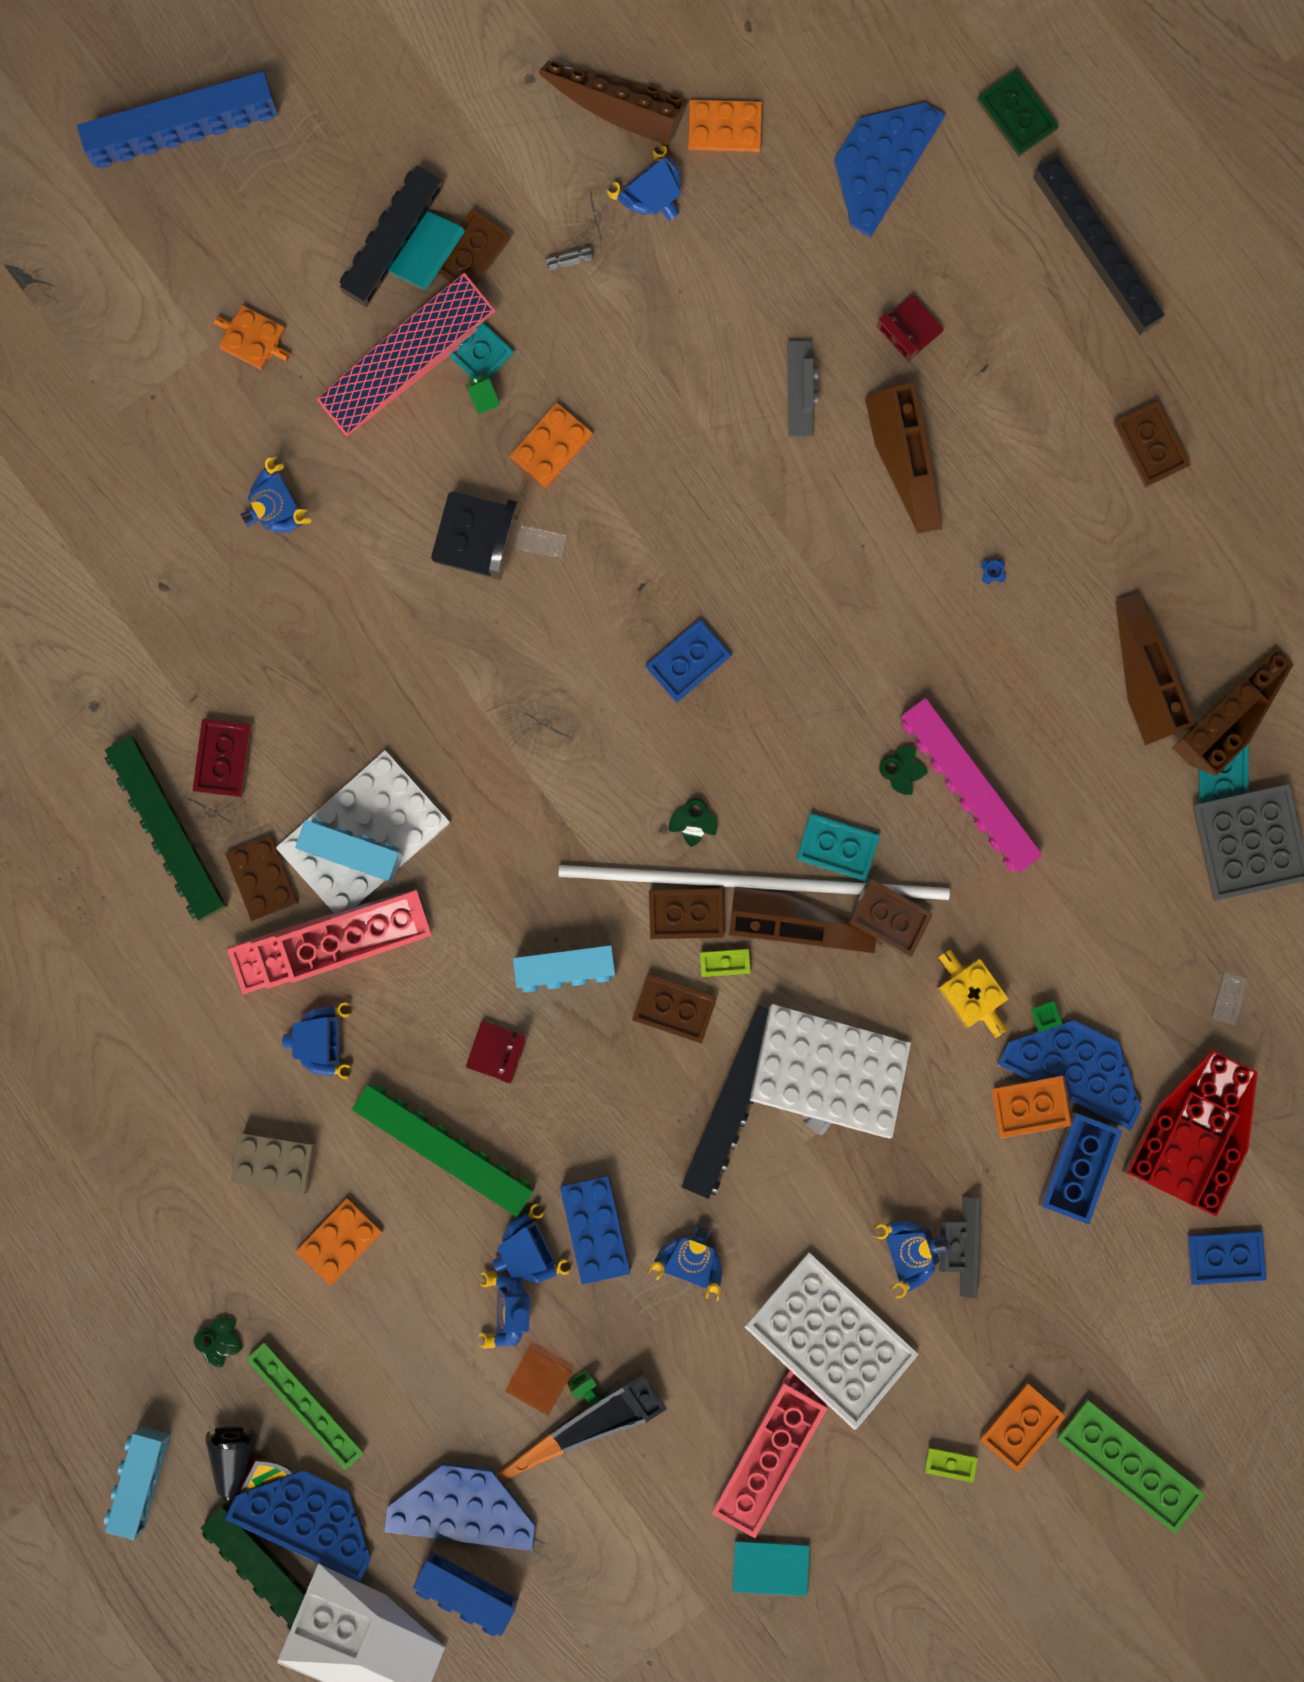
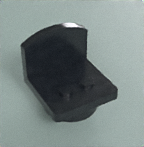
M450 492L447 496L432 551V561L436 564L502 580L504 573L502 560L513 519L518 520L520 513L518 502L508 499L507 504L503 505L457 492Z

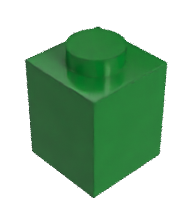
M480 374L469 379L470 383L465 386L478 415L500 406L488 376L483 377Z

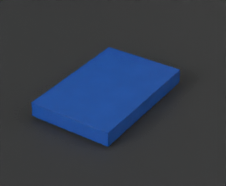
M699 619L646 664L645 668L671 698L678 703L732 655L703 621Z
M1262 1230L1187 1235L1191 1285L1266 1281Z

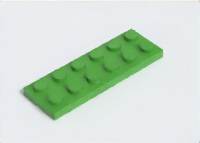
M1087 1399L1056 1437L1174 1534H1176L1205 1496L1202 1491Z

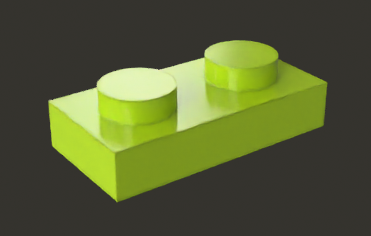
M749 949L700 953L701 977L751 974Z
M928 1447L924 1473L974 1483L978 1457Z

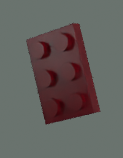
M202 719L193 792L242 798L252 725Z

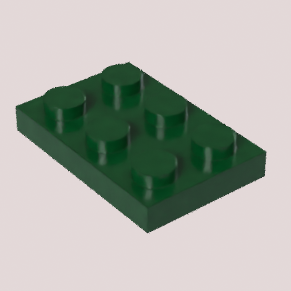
M1017 69L977 97L978 103L1019 157L1059 128L1058 124Z

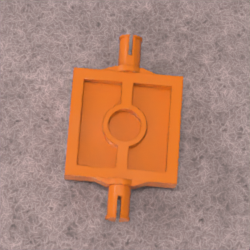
M243 305L231 321L219 315L216 316L214 325L225 329V335L219 344L221 350L261 371L267 361L274 355L284 361H287L290 357L291 352L279 347V340L285 332V327Z

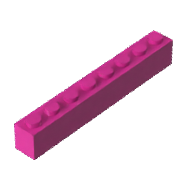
M926 698L900 717L902 720L900 723L901 727L908 735L912 734L917 740L915 742L917 749L922 754L926 753L932 760L929 762L930 766L937 774L941 773L946 779L944 784L950 793L953 794L955 792L961 799L958 801L959 805L965 813L970 812L975 818L973 823L979 832H985L990 838L987 841L994 852L997 853L999 851L1004 857L1002 862L1008 871H1014L1018 874L1042 857V853Z

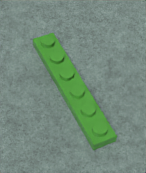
M266 1342L246 1359L345 1471L365 1453Z

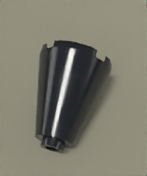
M228 1426L216 1428L215 1433L210 1435V1431L206 1434L205 1442L216 1492L224 1500H234L235 1495L238 1494L246 1478L256 1441V1434L252 1430H249L248 1434L243 1432L242 1427Z

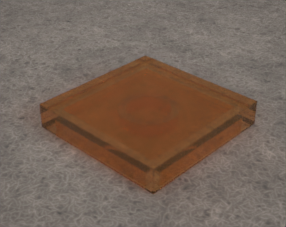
M529 1347L505 1392L549 1416L573 1371Z

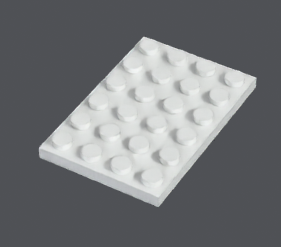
M383 751L307 819L310 822L312 818L330 824L329 828L335 830L336 826L345 828L353 832L352 836L358 838L359 834L376 840L375 844L382 846L383 842L399 848L398 852L403 855L399 869L450 824L448 819L386 751ZM303 824L276 847L334 913L359 906L385 882L383 879L296 849L295 846Z
M772 1004L769 1006L750 1101L890 1139L894 1133L911 1043Z
M810 1253L805 1255L744 1326L854 1430L861 1425L919 1355Z

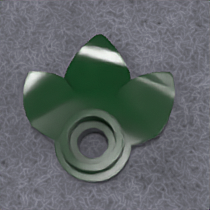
M901 747L893 756L883 758L879 764V772L882 777L890 780L893 790L903 795H912V782L923 778L928 773L927 769L920 762L914 760L916 755L915 747ZM888 764H893L895 766L894 772H888Z
M698 798L689 800L685 804L684 809L674 812L669 821V831H682L683 837L690 847L697 845L703 838L704 833L716 835L718 826L716 818L708 813L706 803ZM692 807H699L701 810L700 814L693 815L691 813Z
M216 1319L209 1328L198 1330L194 1336L193 1341L196 1349L204 1354L206 1362L211 1366L223 1367L225 1356L235 1355L243 1349L239 1339L231 1334L236 1323L233 1319ZM209 1336L211 1342L208 1345H203L202 1339Z

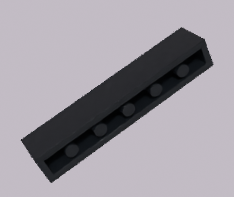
M416 166L413 171L410 170L404 178L405 184L401 191L397 190L391 199L392 205L389 210L383 211L379 217V225L375 232L372 230L365 240L366 246L362 252L358 251L352 261L354 265L349 272L345 271L339 283L341 284L342 293L366 308L389 274L392 264L443 189L440 179L419 166Z

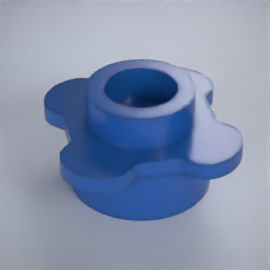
M1002 559L990 562L984 560L981 563L984 573L982 581L985 584H990L993 581H998L999 583L1005 581L1004 561ZM994 569L996 573H991V570Z

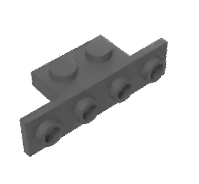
M787 341L788 436L813 437L814 405H818V390H814V381H818V366H813L812 342Z
M962 1197V1221H941L940 1237H946L949 1250L940 1253L939 1271L960 1272V1296L977 1298L979 1289L978 1265L980 1263V1198Z

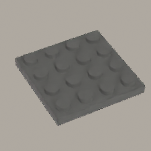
M1290 784L1192 805L1213 901L1304 881V846Z

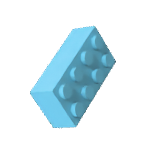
M312 818L311 822L304 821L295 846L296 849L394 883L403 855L398 852L399 848L384 842L382 846L376 845V840L359 834L358 838L353 837V832L336 826L335 830L330 829V824L316 818Z
M612 946L513 958L516 988H522L524 993L538 991V986L547 985L548 990L563 988L562 983L571 982L572 986L587 985V980L596 979V983L610 982L611 977L616 976Z
M142 1426L136 1432H133L132 1436H128L124 1450L128 1451L125 1460L121 1461L117 1473L121 1475L118 1485H114L111 1493V1499L114 1500L113 1506L107 1510L104 1518V1524L107 1525L106 1533L135 1540L144 1531L171 1434Z

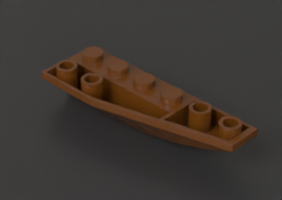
M547 61L539 71V74L561 93L596 116L622 129L668 145L675 136L688 101L682 99L681 96L660 91L658 87L653 85H644L564 65L556 61Z
M1136 593L1115 601L1127 701L1144 744L1148 745L1193 728L1196 724L1183 690L1140 594Z
M1276 647L1172 748L1188 765L1217 776L1250 743L1294 664Z
M734 887L729 936L875 953L876 945L874 937L847 923L849 919L847 917L784 893Z

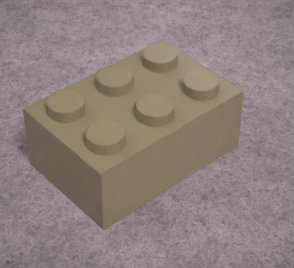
M246 1132L239 1133L231 1183L305 1194L309 1189L316 1143Z

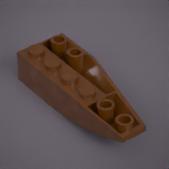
M915 382L889 387L865 397L874 445L917 533L941 530L942 525L934 476Z

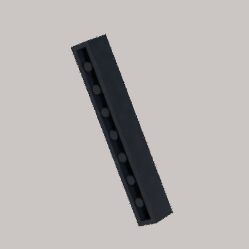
M1058 156L1037 168L1033 179L1138 334L1141 335L1160 323L1165 314Z
M757 1005L681 1185V1188L709 1199L711 1194L715 1196L721 1182L717 1181L720 1171L725 1173L730 1159L726 1157L729 1150H735L740 1138V1136L736 1135L739 1126H745L749 1113L746 1112L748 1104H754V1101H750L769 1011V1009Z

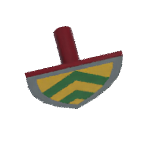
M255 1455L251 1458L252 1467L238 1494L289 1476L293 1472L278 1462L261 1460L259 1455Z

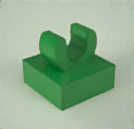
M1055 1001L1030 1009L1038 1032L1062 1025Z
M588 1368L567 1382L576 1400L582 1395L588 1403L596 1398L593 1388L597 1385Z

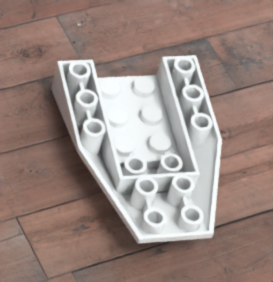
M318 1563L277 1663L321 1682H432L445 1647L387 1595Z

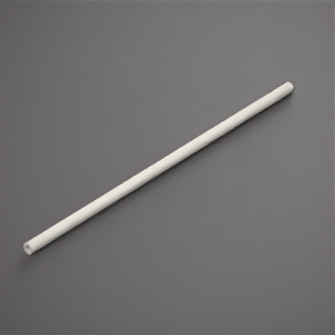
M559 865V877L856 895H861L866 883ZM882 884L906 898L949 900L950 888Z

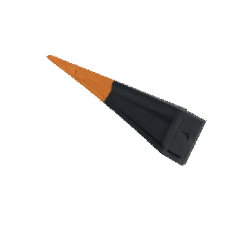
M640 1369L624 1381H617L497 1473L498 1478L503 1482L580 1446L647 1423L667 1410L666 1405Z

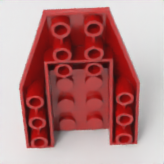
M1211 1050L1158 1105L1122 1172L1217 1217L1249 1150L1258 1072Z

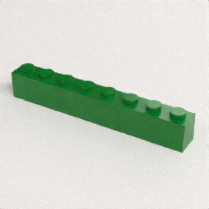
M377 1083L373 1086L370 1084L366 1085L352 1107V1111L517 1217L534 1191L530 1188L532 1184L522 1177H519L517 1180L509 1175L511 1170L500 1163L497 1166L489 1162L490 1156L480 1150L475 1153L468 1148L470 1144L459 1136L455 1140L448 1135L449 1130L439 1123L435 1126L427 1121L429 1117L419 1110L415 1112L410 1111L406 1108L408 1103L397 1096L393 1100L386 1095L387 1090Z

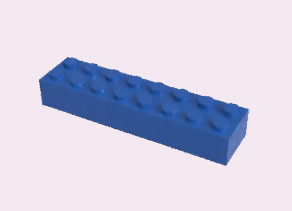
M263 71L77 125L84 153L94 168H106L116 161H130L137 155H151L156 153L158 149L165 147L176 148L183 142L200 141L204 136L211 134L221 135L231 128L241 129L248 127L252 122L270 121L273 119V116L278 115L271 88Z

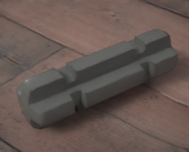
M590 246L582 247L580 251L575 249L560 253L557 257L555 255L548 256L546 258L547 267L552 271L558 269V266L563 268L578 264L581 260L584 262L593 259Z

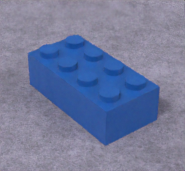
M1072 1112L1073 1126H1068L1065 1129L1038 1205L1089 1224L1123 1131Z
M609 1175L560 1186L581 1284H589L630 1274V1266Z
M432 1551L413 1586V1589L417 1590L416 1594L426 1600L432 1598L439 1602L438 1606L448 1612L453 1610L461 1614L460 1618L469 1624L475 1622L481 1625L482 1630L491 1636L496 1634L502 1636L516 1610L518 1602L516 1597Z

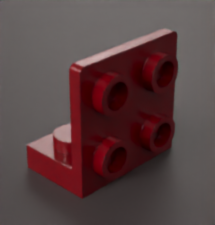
M911 295L889 315L885 313L879 318L876 326L908 362L944 331V328L914 295Z
M481 1022L466 1063V1068L511 1084L528 1037L486 1022Z

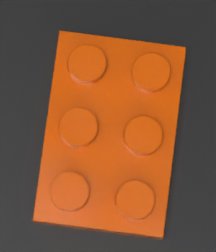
M690 100L688 150L760 152L762 102Z
M556 402L509 458L547 489L591 439L593 433Z
M1065 1076L992 1089L999 1138L1073 1126Z
M346 1198L300 1246L296 1253L332 1286L383 1231L349 1198Z
M1026 1383L979 1440L1014 1471L1019 1473L1066 1416L1030 1384Z

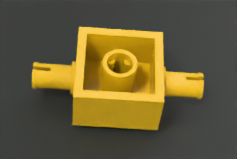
M951 949L939 956L938 959L943 963L951 976H949L950 979L937 987V989L964 1027L969 1028L977 1021L983 1020L995 1038L1000 1036L1001 1033L1006 1032L1008 1028L1003 1024L995 1011L997 1007L1008 1000V997L981 959L975 960L966 967L961 965ZM969 988L978 990L976 999L968 998Z

